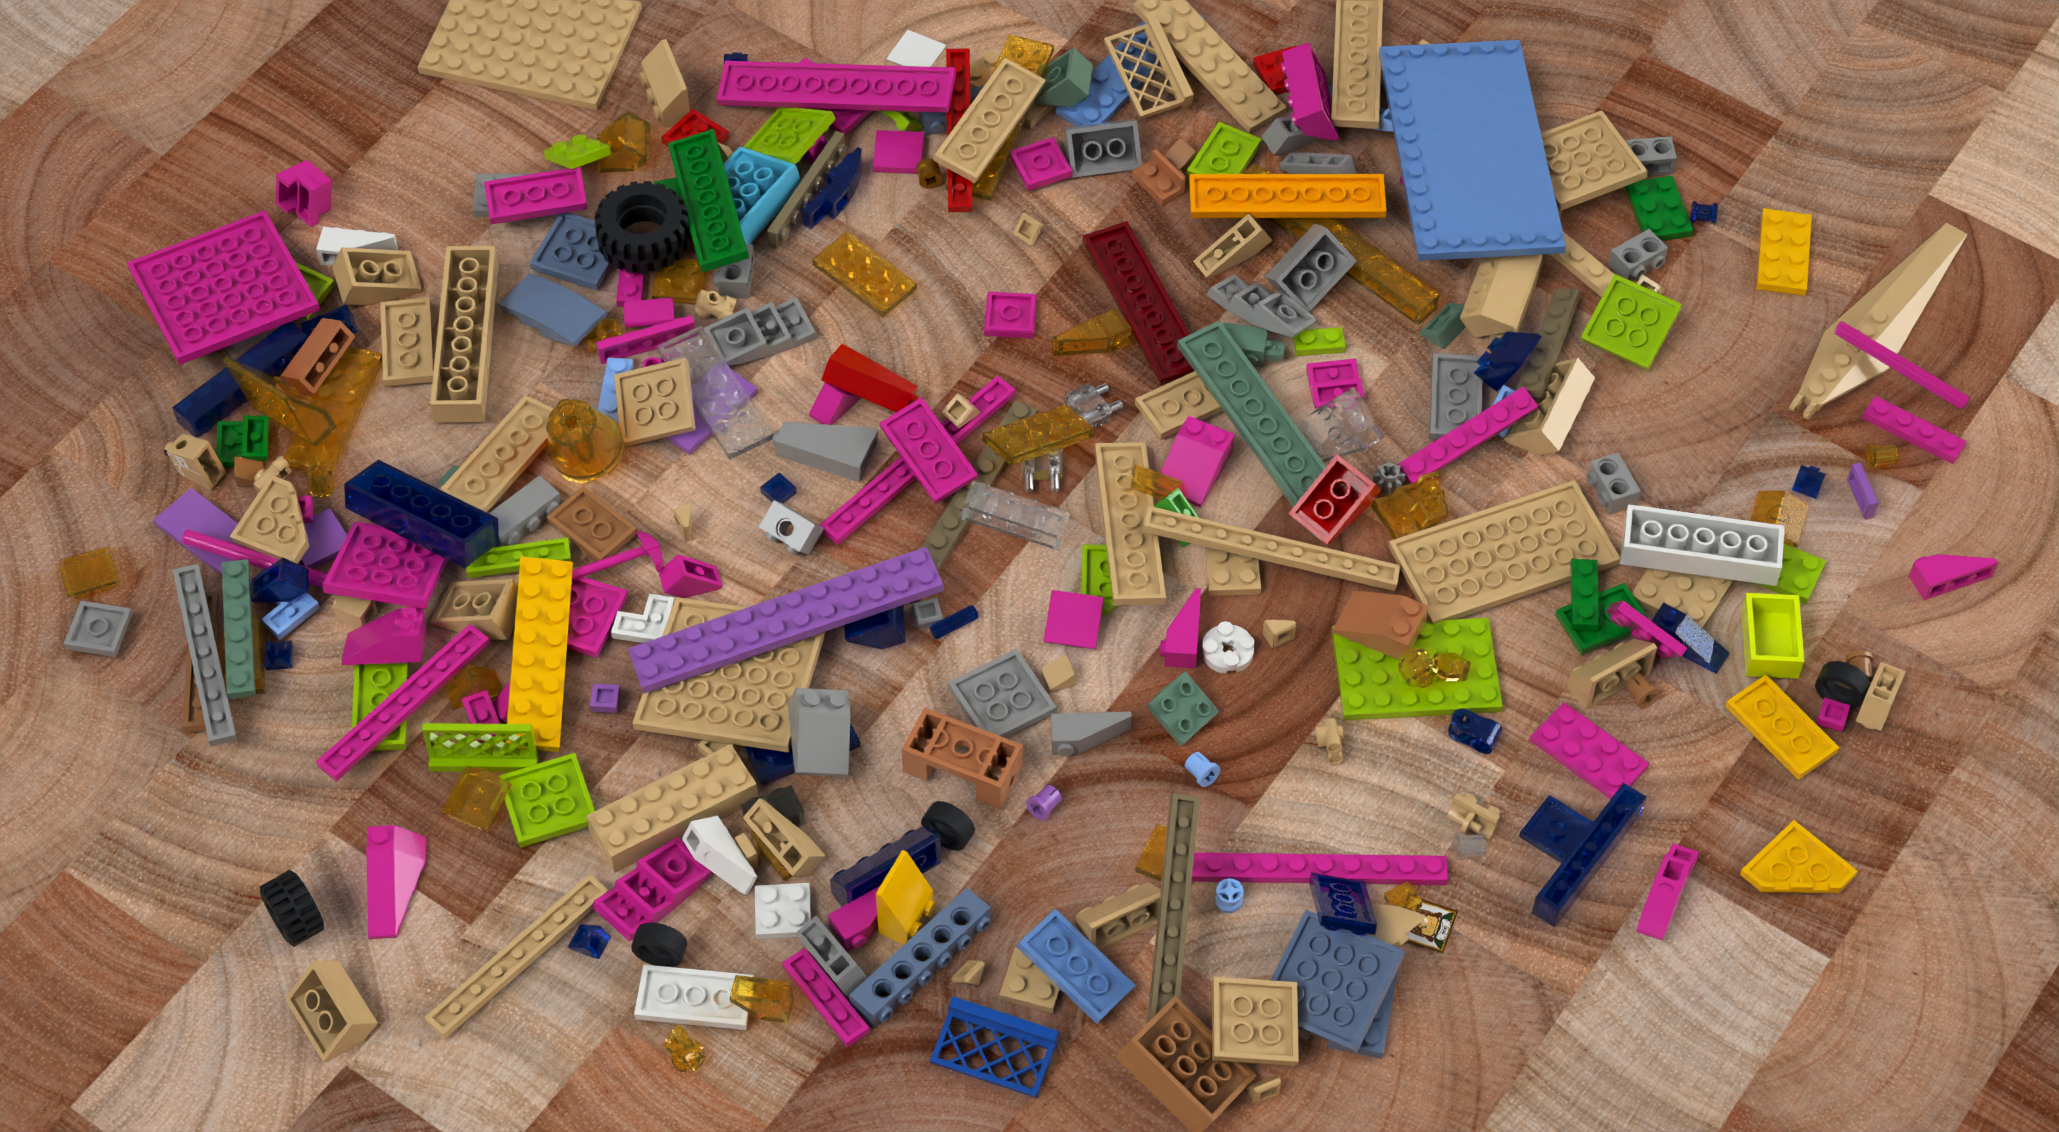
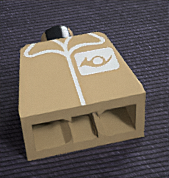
M182 434L175 442L167 443L164 448L165 455L171 459L175 468L182 476L210 491L227 473L212 446L206 440Z

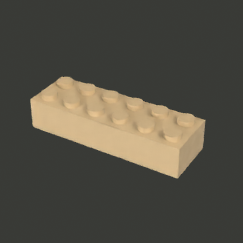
M729 744L587 815L589 832L615 873L637 862L672 839L678 837L681 840L691 821L718 816L722 819L758 800L757 784L733 746Z

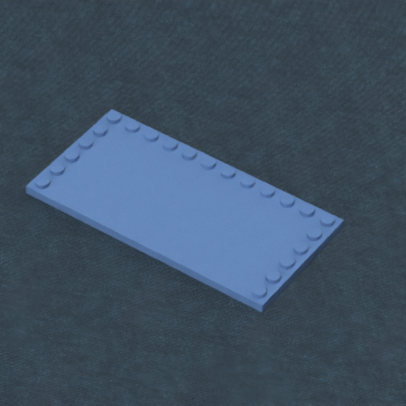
M1520 40L1379 47V58L1418 261L1565 253V239Z

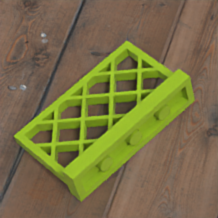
M423 723L422 732L429 755L430 772H512L538 764L539 750L536 748L531 724ZM460 733H467L469 736H464ZM515 734H525V735L522 736V737H519V736H517V735H515ZM450 739H453V740L458 741V742H457V743H453V742H451V741H449V740H450ZM480 739L484 741V743H479L475 740ZM506 739V740H508V741H511V743H510V744H507V743L504 742L503 740Z

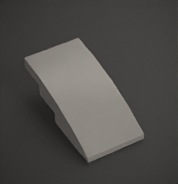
M1235 274L1212 286L1206 294L1226 310L1271 332L1292 338L1318 321L1282 290L1272 294L1258 282L1248 286Z
M797 297L776 307L773 302H770L752 312L746 307L703 328L723 367L769 357L818 338Z

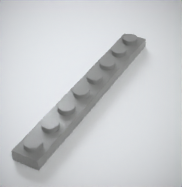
M199 564L174 569L173 575L210 747L236 741L237 736Z

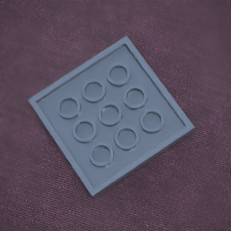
M1306 909L1271 980L1297 982L1299 1029L1357 1053L1406 953L1401 948Z

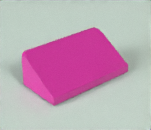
M661 298L624 302L625 327L651 326L675 320L673 299Z

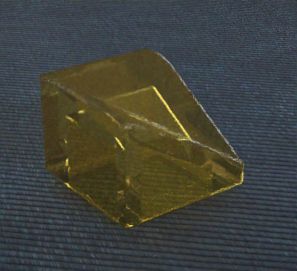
M1434 653L1430 671L1444 681H1465L1471 663L1456 653Z

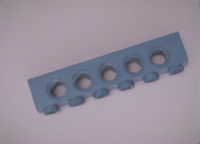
M966 888L849 994L852 1007L873 1028L881 1022L885 1023L900 1004L904 1005L911 999L913 992L917 988L927 985L932 979L933 974L939 968H945L956 952L966 949L978 932L982 933L989 927L991 923V907L970 889ZM960 921H964V922H966L967 924H966V925H957L956 923H957V922H960ZM940 939L948 940L946 943H938L937 941ZM920 957H927V958H929V959L926 960V961H919V960H917V959L920 958ZM900 975L909 976L907 979L897 978ZM880 993H888V994H889V996L884 997V998L879 997L878 995H879Z

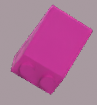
M1188 416L1175 438L1155 484V489L1170 494L1179 488L1189 503L1201 507L1233 452L1234 434Z
M412 606L399 608L349 632L341 660L342 665L422 662L427 638L424 608Z

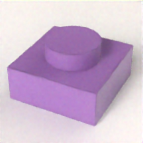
M593 683L590 711L617 713L621 691L620 685Z

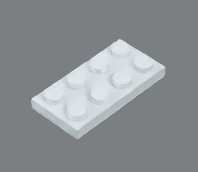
M643 965L634 1012L635 1020L746 1030L755 981L754 975Z

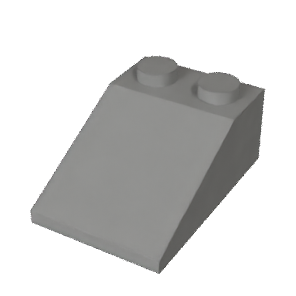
M796 688L787 703L795 775L847 777L851 717L848 691Z

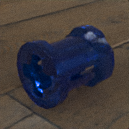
M1692 201L1690 222L1695 223L1697 220L1716 224L1718 203L1708 205Z

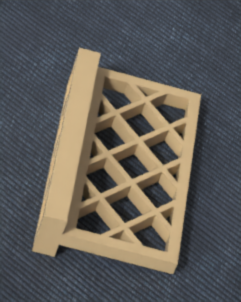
M1157 16L1148 19L1147 24L1104 38V44L1140 120L1182 106L1183 109L1192 106L1194 94ZM1145 33L1148 39L1146 44L1134 41L1135 35ZM1121 41L1126 43L1127 46L1124 52L1114 49L1112 43ZM1130 45L1142 50L1139 58L1127 54ZM1145 52L1156 56L1155 64L1142 60ZM1124 59L1136 63L1133 72L1122 67ZM1139 65L1151 69L1148 78L1136 73ZM1155 71L1165 75L1164 84L1151 79ZM1133 78L1145 83L1142 91L1132 88L1131 82ZM1148 85L1161 89L1158 97L1145 93ZM1167 91L1174 94L1176 100L1167 102L1160 98L1163 92ZM1142 98L1154 102L1153 108L1143 111L1140 105Z

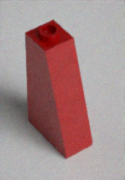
M841 344L828 359L821 381L894 412L900 411L918 400L919 397L915 395L918 388L917 385L844 344Z

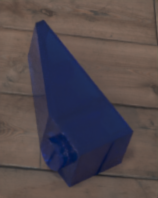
M1664 602L1651 620L1687 647L1682 657L1715 674L1718 673L1729 656V652L1687 614Z

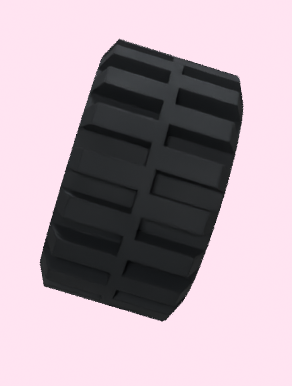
M288 870L260 886V895L263 903L287 943L295 947L324 930L322 916L308 889L295 872Z

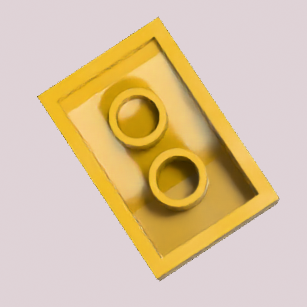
M904 850L901 851L876 892L878 933L903 945L922 929L923 920L925 917L931 916L936 905L933 900V889L908 852Z

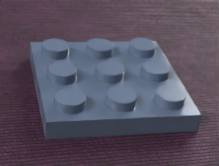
M572 213L558 215L530 262L531 270L596 291L612 266L599 251L595 221Z

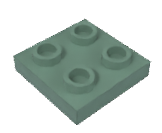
M1186 671L1182 672L1171 683L1161 689L1145 705L1179 746L1188 741L1219 712Z

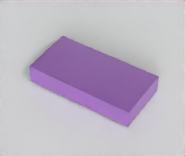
M1861 462L1852 464L1847 481L1863 518H1874L1879 504Z

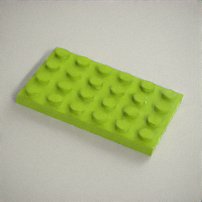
M1489 618L1451 619L1433 625L1431 621H1426L1405 662L1332 633L1343 720L1502 712L1503 705ZM1425 670H1429V672H1431L1430 677L1426 675V673L1424 672ZM1424 672L1427 679H1420L1418 684L1411 682L1414 676L1422 678L1421 673Z

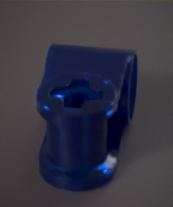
M1464 708L1458 709L1452 714V723L1448 728V734L1452 740L1469 746L1483 754L1492 753L1502 733V727L1498 722Z

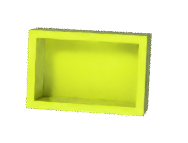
M1746 593L1741 609L1746 676L1763 677L1767 675L1773 678L1799 679L1804 665L1799 595Z

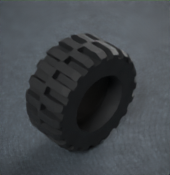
M635 181L630 182L628 186L624 184L618 186L615 192L612 190L606 195V199L603 198L595 212V229L599 251L604 255V259L608 263H613L614 267L621 271L626 269L627 273L635 274V272H640L641 274H648L650 271L660 272L663 267L669 268L672 266L674 260L678 261L689 246L690 228L687 207L683 199L671 188L666 189L663 184L657 183L655 185L651 181H644V183H637ZM644 221L661 225L656 230L644 234H635L624 230L634 223Z

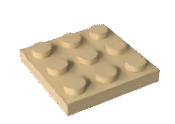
M686 358L614 374L620 440L624 447L696 430L689 363Z
M1648 568L1632 594L1642 608L1700 636L1734 580Z
M1213 977L1212 1060L1297 1066L1299 1062L1297 982Z

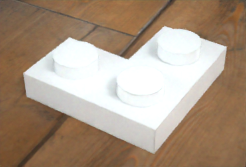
M649 593L643 615L617 611L611 631L612 638L645 643L662 637L675 597Z

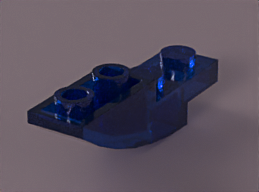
M857 147L852 153L847 154L837 167L832 168L827 175V187L822 188L819 195L805 204L802 210L803 223L806 227L812 229L826 215L835 219L850 202L862 174L861 148Z

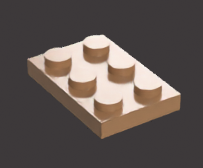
M584 486L546 517L548 524L566 538L568 537L572 543L595 561L613 556L638 534L636 526Z

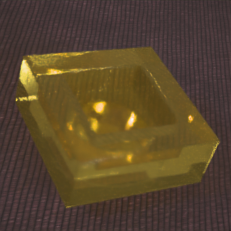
M1408 881L1384 893V899L1388 905L1412 911L1422 907V900Z

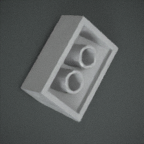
M1128 119L1063 128L1065 153L1068 164L1072 169L1071 178L1135 170L1142 165L1137 120Z
M1314 224L1265 278L1277 291L1282 290L1306 311L1310 312L1357 260L1326 227Z

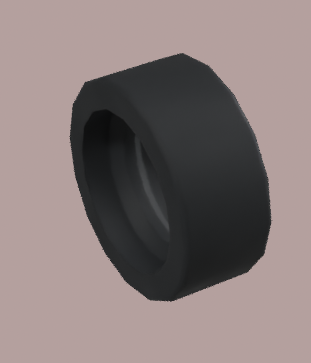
M1831 661L1823 665L1815 683L1816 691L1822 699L1828 698L1850 705V709H1855L1862 704L1870 687L1869 679L1863 671L1854 665L1841 661ZM1834 681L1843 683V684L1847 685V686H1848L1849 688H1851V689H1847V688H1844V687H1842V686H1839V685H1838L1837 683H1835Z
M944 801L932 803L921 820L922 828L926 834L936 843L950 850L960 851L964 849L975 832L974 823L969 816L961 809Z
M647 922L640 924L637 928L631 949L636 957L654 966L676 967L682 962L687 947V939L675 928L660 923Z

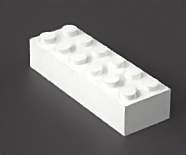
M1628 504L1623 524L1620 564L1777 586L1782 570L1785 526Z

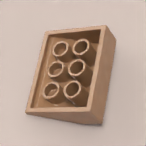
M1176 996L1115 1056L1191 1132H1203L1257 1076L1244 1062L1212 1060V1031Z

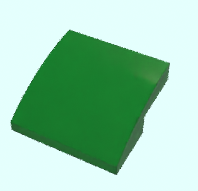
M243 415V421H217L216 455L224 468L234 467V457H243L261 462L268 460L269 416Z

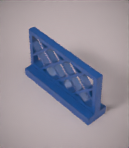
M952 996L949 1012L930 1063L1037 1099L1054 1050L1057 1049L1060 1041L1059 1031ZM953 1019L965 1022L968 1031L953 1037L950 1031ZM970 1024L977 1027L971 1029ZM983 1029L991 1031L995 1039L980 1046L974 1034ZM948 1034L950 1039L945 1041ZM971 1035L977 1048L961 1054L956 1042ZM1009 1038L1018 1040L1021 1048L1006 1055L1001 1042ZM953 1044L958 1057L950 1061L940 1059L941 1050ZM997 1044L1003 1057L988 1064L983 1051ZM1037 1046L1047 1049L1044 1059L1033 1064L1027 1051ZM980 1053L985 1065L976 1070L968 1068L965 1059ZM1024 1053L1030 1066L1015 1072L1009 1060ZM961 1061L963 1066L958 1065L956 1063ZM1006 1061L1012 1074L1002 1079L995 1077L991 1068ZM1041 1066L1040 1071H1039V1074H1038L1036 1068H1038V1067ZM1032 1070L1036 1077L1033 1089L1022 1086L1018 1077ZM1015 1079L1016 1083L1010 1082V1080Z

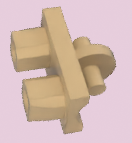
M1465 793L1463 796L1456 794L1452 800V806L1447 818L1462 825L1461 833L1466 835L1469 830H1472L1490 840L1500 818V810L1492 805L1486 808L1478 805L1476 797L1469 793Z

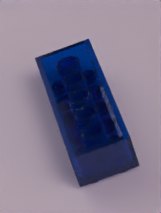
M379 459L344 484L346 509L464 568L468 567L499 543L497 517Z

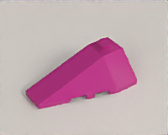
M396 825L367 827L366 857L369 939L397 938L408 910V903L412 893H415L418 878L426 865L427 839L425 836Z

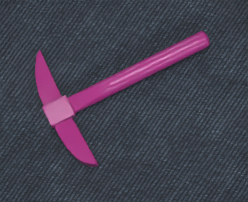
M638 530L636 536L642 543L641 547L573 569L572 580L633 560L642 555L650 556L658 573L664 566L660 545L649 534Z

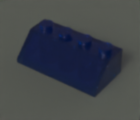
M924 826L906 832L901 839L894 843L885 844L878 852L861 858L849 869L838 871L830 879L831 893L841 907L881 886L902 850L908 852L922 874L941 863L939 834Z

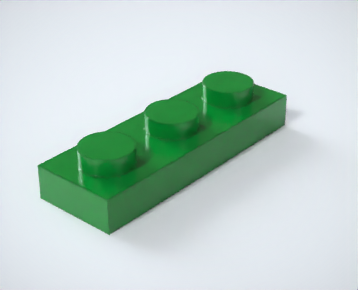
M1571 558V629L1598 631V560Z

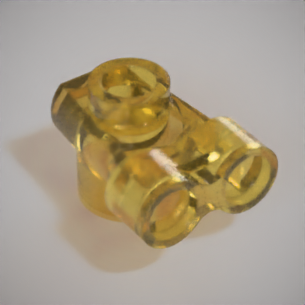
M611 317L602 319L598 323V327H595L586 336L589 352H597L596 342L623 335L621 322H616Z
M678 1024L669 1032V1037L662 1045L672 1054V1064L678 1071L686 1072L691 1069L694 1072L702 1066L707 1058L705 1050L699 1042H693L688 1036V1032Z

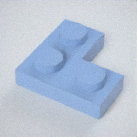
M284 573L265 588L266 594L279 606L263 617L261 621L263 626L281 640L319 610L320 606L312 596Z

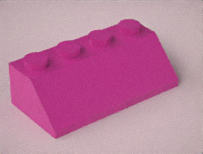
M1307 42L1282 52L1284 62L1281 63L1285 76H1287L1284 82L1288 92L1291 94V96H1288V101L1291 109L1294 110L1291 117L1295 127L1299 126L1304 135L1333 141L1338 140L1337 127H1334L1331 123L1332 102L1326 73L1310 43Z

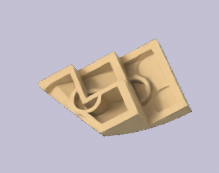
M1363 904L1358 906L1344 925L1399 947L1409 939L1407 936L1408 932L1415 926H1425L1429 920L1423 914L1402 907L1385 904Z

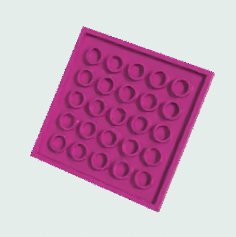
M266 210L127 262L128 269L179 365L320 311L316 298Z

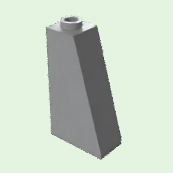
M784 422L781 429L775 431L772 444L775 445L776 456L860 483L879 445L878 429L869 427Z

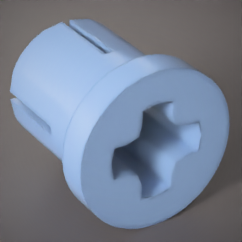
M1200 752L1190 755L1185 763V768L1197 778V783L1201 787L1211 785L1218 778L1221 771L1216 763H1211Z

